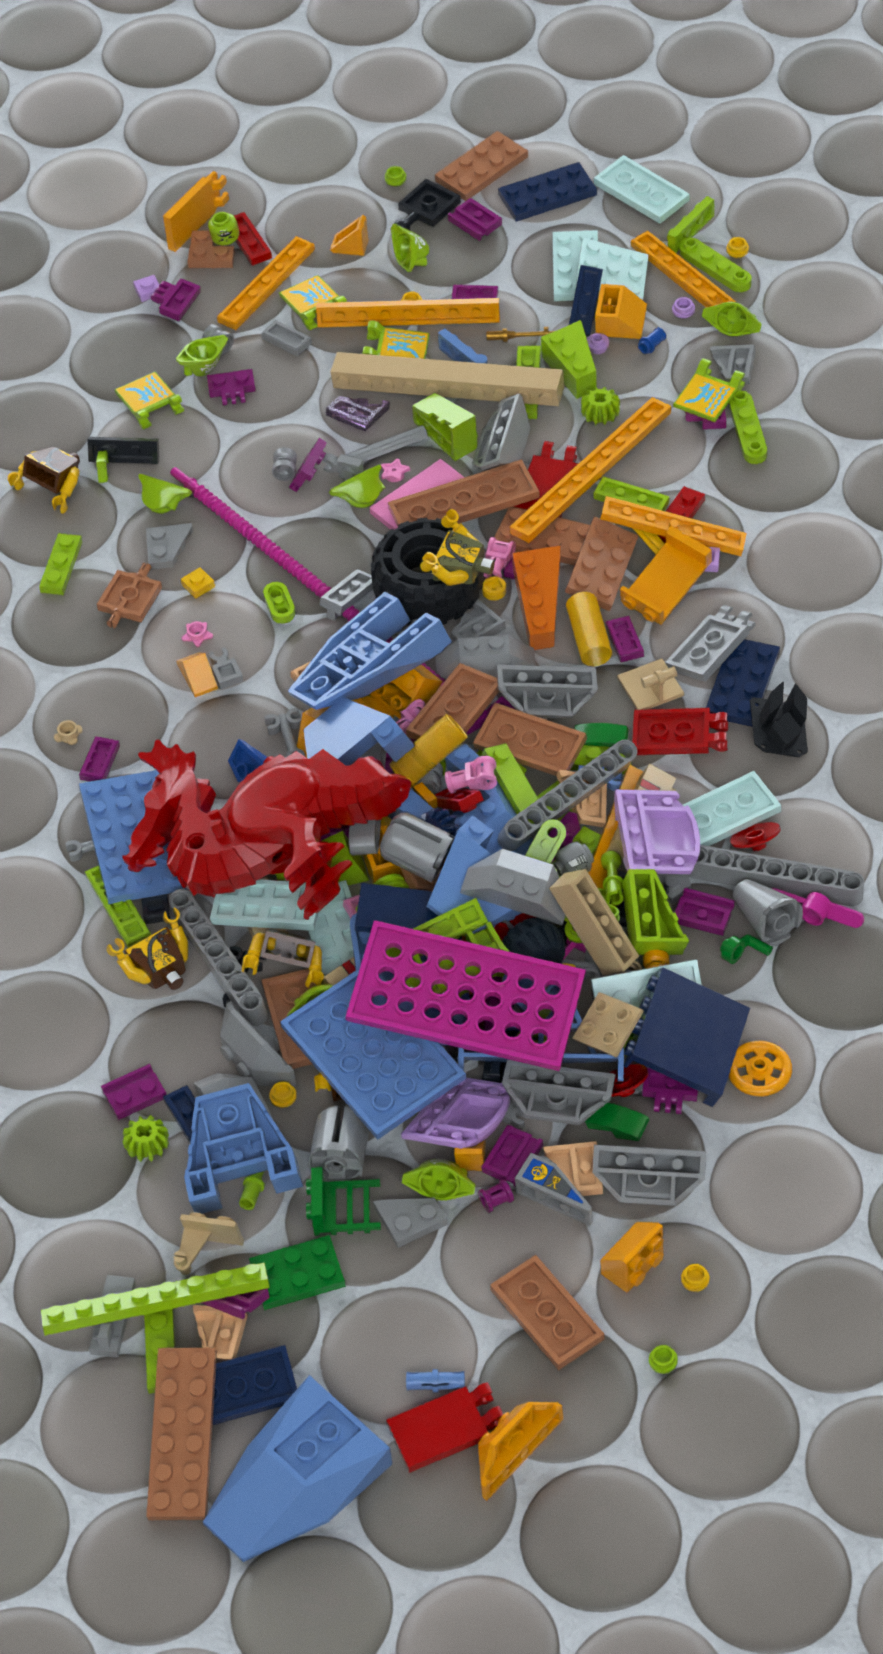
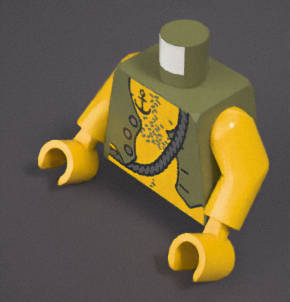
M454 509L448 510L441 519V524L445 528L452 527L453 530H448L437 555L435 556V554L427 552L422 557L423 562L420 564L421 570L424 572L432 570L433 580L442 581L448 586L472 584L479 572L491 575L495 565L494 560L484 558V545L461 523H457L459 515Z

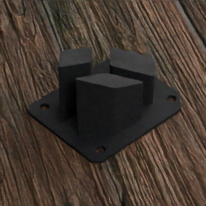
M783 681L771 691L768 699L753 697L750 700L754 745L766 753L801 757L808 752L805 729L807 697L795 683L786 702H783Z

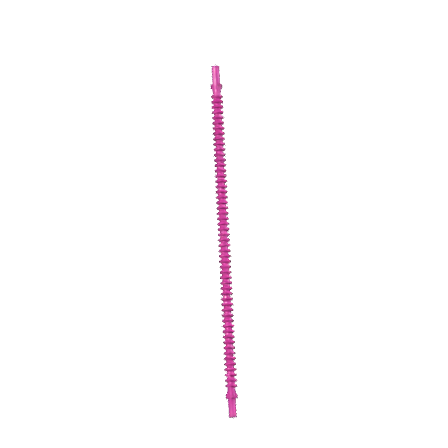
M177 467L171 470L170 474L182 483L184 488L190 489L195 498L202 501L207 508H211L212 512H215L226 523L233 526L238 533L246 537L252 544H255L262 552L269 555L279 566H283L284 570H287L298 581H301L303 585H306L312 592H315V595L319 596L320 599L321 596L331 590V587L327 586L326 583H322V580L318 579L312 572H308L307 568H304L302 564H299L293 557H290L283 549L276 546V543L272 542L271 539H267L266 535H263L252 524H249L243 517H240V514L236 513L235 510H232L226 503H223L221 499H218L217 496L209 492L203 485H199L196 479L189 478ZM352 605L342 614L344 618L350 621L359 614V610L355 609ZM391 636V637H390L387 641H385V642L390 643V642L393 641L394 639H393L392 636ZM425 663L421 664L431 673H433L436 677L443 681L441 685L445 682V679L441 678L439 674H436L434 670H431L429 666H426Z

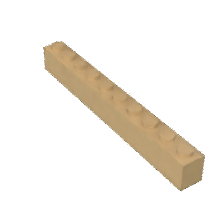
M337 352L330 371L333 387L338 389L425 396L436 393L442 397L499 402L502 399L520 393L524 404L559 406L565 387L563 370L344 352Z

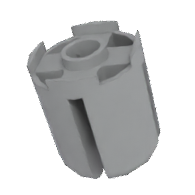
M400 813L393 817L380 843V855L385 860L432 883V880L434 881L443 865L442 863L448 852L447 849H450L455 836L409 813Z
M339 1105L329 1106L316 1119L308 1168L311 1173V1168L322 1167L325 1182L350 1181L359 1174L360 1177L362 1175L369 1129L351 1108L346 1105L342 1123L339 1121Z

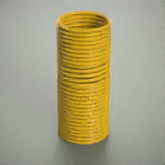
M590 592L576 593L567 600L566 608L579 655L583 664L593 667L600 666L611 658L612 649L596 596Z
M445 714L438 723L436 722L432 728L428 729L426 733L413 743L415 747L398 761H392L390 767L395 774L404 775L411 780L410 788H412L431 769H434L436 765L441 763L450 752L452 753L456 747L468 739V736L450 715Z

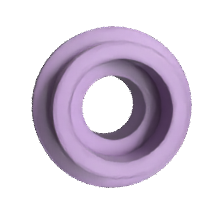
M681 297L673 304L672 312L676 317L688 318L695 313V305L691 299Z
M594 333L587 338L590 352L593 354H602L609 346V338L602 333Z

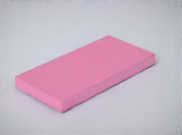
M439 459L371 506L370 514L390 530H395L398 526L388 509L389 501L465 477L442 459Z

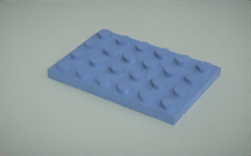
M156 770L79 783V790L108 904L120 901L125 902L128 899L136 900L169 894L178 889H183L177 876L173 877L167 866L168 853L166 849L169 843L162 847L165 850L163 854L153 858L157 865L144 867L140 872L129 871L128 865L122 858L123 855H127L130 852L128 846L131 844V835L145 815L144 797L152 789L155 777L159 774Z
M359 968L280 1021L288 1036L378 1140L464 1081L466 1073L438 1042L346 1021V1013L360 970ZM377 995L372 999V1002L375 1005L381 1006L387 1002V999L382 995ZM403 1002L399 1004L398 1008L401 1011H410Z

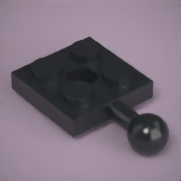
M425 179L398 203L399 210L409 216L405 219L396 220L394 224H398L410 231L411 225L416 220H420L434 227L461 203V197Z

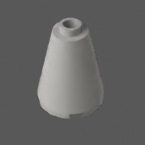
M750 879L743 880L735 886L733 899L763 942L771 946L781 944L792 936L789 932L794 926L798 929L803 917V908L796 899Z

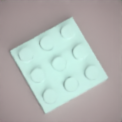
M583 238L574 291H576L580 266L584 265L603 269L600 287L601 284L624 285L643 300L648 254Z

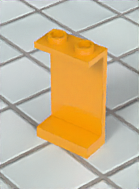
M671 525L666 531V543L629 589L625 586L621 587V602L628 609H635L640 612L646 620L662 625L712 562V549Z

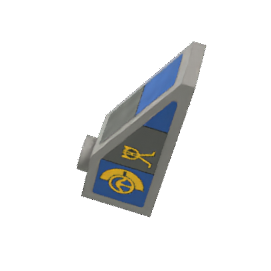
M530 1153L515 1177L516 1193L590 1226L593 1222L590 1204L555 1163L545 1156H537Z

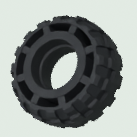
M417 518V521H406L399 524L397 529H391L384 535V538L378 543L372 554L371 577L375 597L377 599L384 592L397 597L410 619L407 624H410L414 619H419L425 613L440 619L442 625L447 624V621L451 619L457 620L464 615L467 609L469 610L473 607V604L479 598V591L483 588L484 573L481 572L478 573L472 584L448 586L442 581L433 580L432 572L419 573L411 570L420 567V564L423 562L422 557L427 552H431L436 556L448 530H453L452 527L445 528L439 518H436V520Z

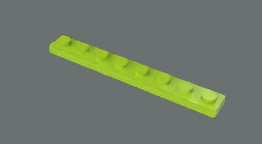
M265 1263L249 1264L241 1268L221 1270L217 1273L193 1276L189 1279L175 1282H164L161 1285L136 1288L132 1291L108 1294L104 1297L90 1300L84 1299L62 1306L55 1305L41 1310L44 1335L267 1289L270 1287Z

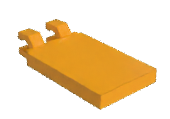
M213 171L207 177H202L163 215L169 250L176 252L191 237L192 231H197L215 214L217 207H223L228 202L229 194L227 192H223L222 196H220V190L227 183L226 176L221 175L218 180L217 172Z

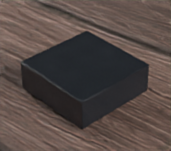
M167 895L141 899L145 924L165 922L163 920L165 911L168 919H170Z

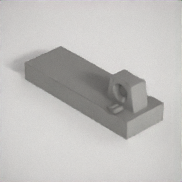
M357 569L321 596L319 605L327 609L326 617L335 621L347 608H350L373 590L371 575Z
M107 1275L102 1297L108 1294H118L134 1290L136 1285L135 1278ZM128 1318L95 1325L89 1347L90 1355L118 1358Z

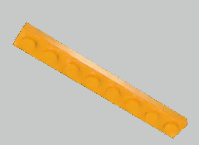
M499 298L316 303L318 327L368 326V322L371 320L379 322L382 326L500 323Z

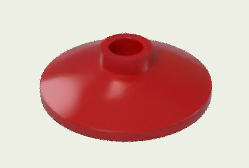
M775 822L758 823L734 834L730 838V843L735 848H751L752 851H759L767 847L766 843L775 838L780 833L781 828Z
M632 1064L627 1068L624 1067V1081H617V1069L611 1071V1074H615L612 1097H628L632 1095L635 1089L647 1079L649 1074L647 1068L640 1064Z

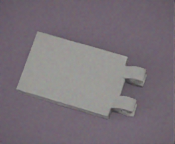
M723 605L715 616L708 615L665 662L667 667L671 668L674 666L677 673L706 682L750 634L749 631L755 627V622L748 620L752 613L742 611L738 618H736V616L729 614L733 607Z

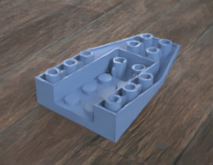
M309 1375L247 1446L203 1520V1525L242 1562H245L332 1520L392 1465L390 1447Z

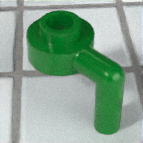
M746 934L742 938L737 936L726 938L720 947V952L723 960L730 964H735L747 946L766 956L771 954L773 947L750 934Z

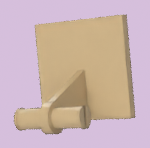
M662 658L617 675L618 681L637 710L651 709L684 696V691L675 679L677 677L675 667L668 668Z
M599 992L572 1039L594 1048L599 1053L603 1052L617 1058L644 1011L641 1008Z
M192 1212L190 1215L181 1214L180 1221L184 1231L180 1249L173 1256L174 1265L183 1275H188L191 1272L190 1269H192L191 1264L207 1241L243 1246L244 1239L237 1223L225 1216H218L217 1219L206 1218L204 1214Z

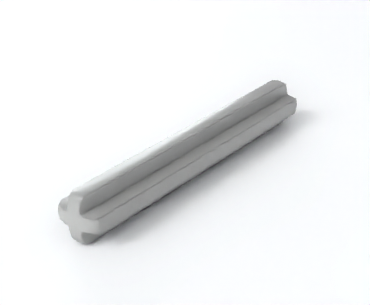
M421 425L345 455L361 459L364 463L426 439L427 431Z

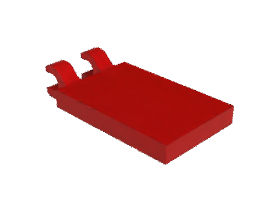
M544 441L541 456L533 455L528 472L539 490L540 498L579 464L576 463V446L567 445L564 460L553 459L555 453L552 450L554 442ZM540 498L513 507L528 510Z
M710 708L634 710L632 742L637 747V755L709 753V748L724 752L727 751L728 746L726 741V731H728L727 713L718 712L710 714ZM710 728H713L719 732L710 733Z
M488 1382L480 1384L471 1393H469L465 1386L386 1419L387 1426L409 1473L479 1444L481 1438L489 1430L497 1427L500 1418L504 1415L500 1406L491 1408L483 1416L480 1415L477 1409L478 1406L493 1401L492 1390Z

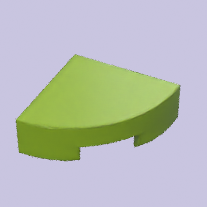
M98 451L96 465L99 483H107L108 481L107 451Z

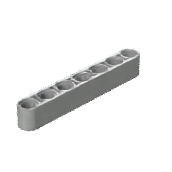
M629 740L617 742L510 819L498 835L497 839L500 847L508 851L516 850L534 837L545 821L559 819L625 771L637 755L635 744ZM564 792L570 794L571 797H568L567 795H565ZM546 806H550L553 811L549 810ZM527 819L532 820L535 824H531ZM508 832L513 833L516 838L510 836Z
M379 742L360 756L375 757L382 763L385 769L386 751ZM368 820V824L355 823L354 826L350 825L349 849L352 856L378 854L381 820Z
M700 845L698 860L694 865L692 873L688 874L693 879L736 886L743 880L750 879L771 889L772 887L803 898H807L811 892H817L826 896L832 903L846 906L860 904L864 893V878L861 874L854 871Z
M178 889L171 893L169 903L175 919L176 915L173 908H177L180 913L178 919L179 926L182 925L185 935L222 989L252 1026L262 1025L267 1020L268 1013L258 989L246 972L241 971L242 966L192 894L185 889Z

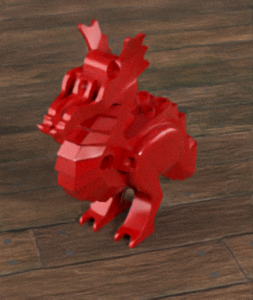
M156 739L152 751L138 753L140 760L152 766L159 774L155 777L152 789L144 797L145 815L131 835V844L128 846L130 852L127 855H123L122 858L128 865L129 871L140 872L144 867L156 866L157 863L153 858L163 854L165 850L162 847L169 843L166 849L168 853L167 866L173 877L177 876L183 889L187 888L193 896L201 894L214 898L216 894L233 893L236 889L255 885L256 880L268 874L284 873L285 880L288 881L290 879L289 889L292 893L306 882L305 891L299 897L297 905L300 910L304 909V919L309 920L310 916L314 913L317 914L339 894L341 888L338 881L341 875L353 865L350 860H345L331 867L332 858L345 846L341 842L328 843L320 841L321 836L330 833V828H341L342 825L354 826L355 823L368 824V820H383V817L396 812V809L402 806L401 804L408 798L411 780L404 775L390 774L384 769L382 763L372 756L359 757L354 764L346 766L324 749L309 759L295 751L286 758L281 754L276 757H267L263 765L248 774L240 782L220 810L211 811L216 793L213 787L210 786L208 779H197L193 773L196 765L195 752L185 753L178 744L168 748L159 739Z

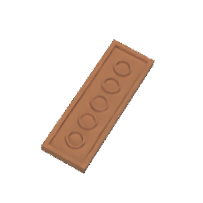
M521 459L389 501L388 509L398 527L399 524L406 521H417V518H427V520L442 519L450 509H454L458 513L459 519L457 523L460 524L540 498V494Z
M158 1348L146 1516L148 1520H204L207 1515L217 1359L216 1348Z

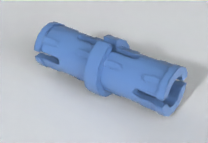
M433 1369L432 1372H407L406 1374L407 1391L432 1390L433 1393H439V1390L465 1387V1371L439 1372L438 1369Z

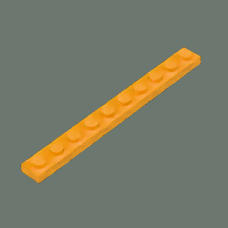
M653 397L649 399L510 525V534L530 543L671 414V406Z

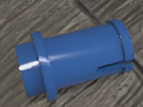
M657 327L647 337H642L638 343L639 350L644 354L652 353L655 347L666 339L665 331Z

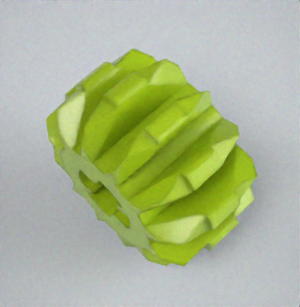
M595 386L594 391L587 390L586 394L582 396L581 413L587 422L593 421L595 426L598 423L606 425L607 421L614 422L615 417L619 416L620 399L618 395H615L614 390L607 391L606 387L598 389Z
M139 1115L137 1122L129 1120V1128L123 1129L124 1138L122 1141L124 1148L128 1151V1155L131 1158L137 1156L140 1162L145 1157H148L151 1162L154 1155L162 1157L163 1149H167L169 1145V1133L161 1119L154 1121L152 1115L147 1119H143Z

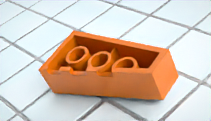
M561 545L512 553L513 573L529 646L534 648V650L554 647Z

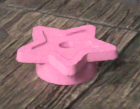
M396 459L392 463L381 464V469L384 472L381 475V479H387L389 482H399L404 478V473L410 471V467L402 465L400 459Z
M196 621L186 624L187 633L181 637L182 641L193 642L196 647H200L204 640L212 639L213 634L207 631V622Z

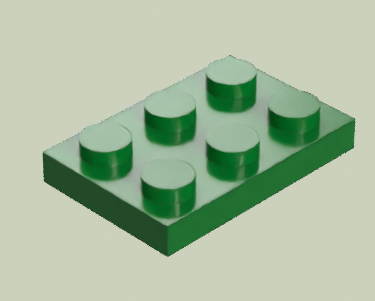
M330 1235L249 1258L250 1264L265 1263L270 1287L268 1288L270 1298L262 1303L264 1311L346 1287Z

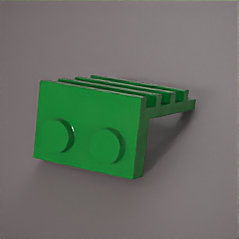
M322 1167L311 1168V1179H306L307 1196L311 1195V1203H306L307 1220L312 1219L314 1236H320V1233L331 1232V1235H337V1232L354 1234L353 1231H364L367 1234L370 1233V1230H381V1222L370 1223V1187H380V1179L325 1182ZM353 1188H363L364 1223H353ZM337 1189H347V1224H337Z

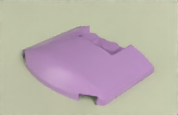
M615 789V820L618 821L624 853L623 863L627 871L628 869H655L657 874L692 873L700 852V834L690 807L688 805L684 807L677 800L680 795L676 791Z
M466 1077L464 1081L423 1108L401 1133L402 1139L460 1149L475 1146L487 1139L502 1122L510 1104V1096L502 1086V1083Z

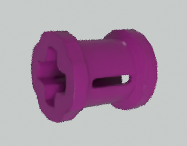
M505 1179L499 1180V1184L487 1190H478L480 1201L488 1213L493 1212V1208L505 1202L511 1203L514 1201L511 1188Z

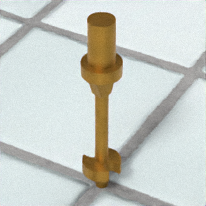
M544 327V331L514 332L507 331V328H502V331H487L486 333L487 341L503 340V342H508V339L516 337L545 336L554 331H549L548 327Z

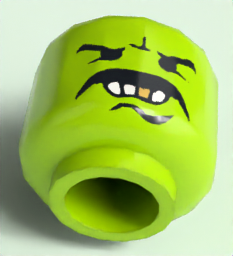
M218 212L209 220L208 229L210 236L217 245L227 246L238 239L239 228L234 215Z

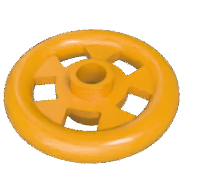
M750 1041L737 1048L728 1077L731 1083L745 1094L757 1097L769 1096L781 1091L788 1084L792 1075V1063L788 1054L778 1045L767 1041ZM754 1052L756 1056L749 1060L744 1057L746 1054ZM767 1053H770L773 1056H775L776 1059L772 1062L769 1058L765 1057V1055ZM756 1065H763L764 1067H763V1068H757V1067H755V1066H756ZM746 1067L748 1075L740 1076L738 1068ZM773 1069L781 1071L779 1078L771 1076ZM753 1080H765L764 1086L752 1084Z

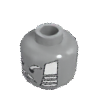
M572 842L557 851L555 855L556 862L553 865L561 877L564 873L586 869L589 872L594 858L587 845Z

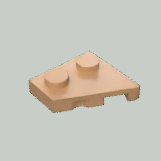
M559 770L557 779L559 783H562L576 772ZM607 784L572 808V811L577 813L579 824L604 827L606 823ZM564 792L565 795H567L568 797H571L570 794Z
M597 1141L543 1147L544 1156L560 1168L582 1196L603 1194L602 1182L592 1173L594 1145H597Z
M193 1305L202 1348H216V1364L235 1359L247 1321V1312L242 1320L210 1306Z

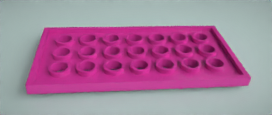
M374 920L346 1013V1021L560 1071L586 970ZM395 947L401 951V954L398 957H389L386 951L389 948ZM416 954H424L428 959L426 962L418 964L412 958ZM443 960H450L454 966L449 970H444L439 967V963ZM470 966H476L481 972L476 976H470L465 970ZM389 971L393 973L394 978L390 981H382L379 975L382 972ZM501 972L507 976V979L504 982H496L492 979V975ZM409 978H417L421 983L419 986L411 988L405 982ZM527 978L534 984L531 988L524 989L519 986L518 982ZM436 984H443L447 987V990L442 994H437L433 992L432 987ZM549 985H556L559 987L560 992L556 995H550L545 991V988ZM463 990H469L474 996L470 1000H462L458 994ZM377 995H382L387 999V1002L384 1005L378 1006L372 1002V999ZM490 996H495L500 1000V1003L497 1006L491 1007L485 1003V1000ZM402 1002H410L414 1007L409 1012H403L398 1006ZM515 1003H523L527 1009L522 1013H517L513 1011L512 1006ZM429 1008H436L440 1011V1015L436 1018H429L425 1015V1012ZM542 1009H549L554 1015L550 1019H543L538 1013ZM462 1014L467 1018V1021L464 1024L458 1025L451 1019L454 1015ZM487 1020L492 1022L494 1027L489 1031H483L478 1027L479 1023ZM509 1027H516L521 1033L517 1037H509L506 1035L505 1030ZM536 1033H542L547 1037V1040L544 1043L538 1044L532 1040V1036Z

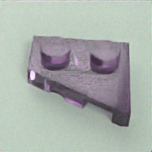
M339 396L326 407V416L366 431L389 410L390 401L382 400L381 405L368 404V399L365 398L353 399Z

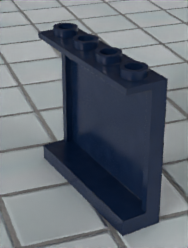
M662 967L656 976L652 974L647 983L648 996H644L639 1006L644 1012L632 1031L634 1034L633 1040L630 1039L624 1049V1055L627 1056L624 1067L627 1068L632 1061L642 1064L704 1093L705 1096L702 1103L713 1107L723 1095L750 1008Z

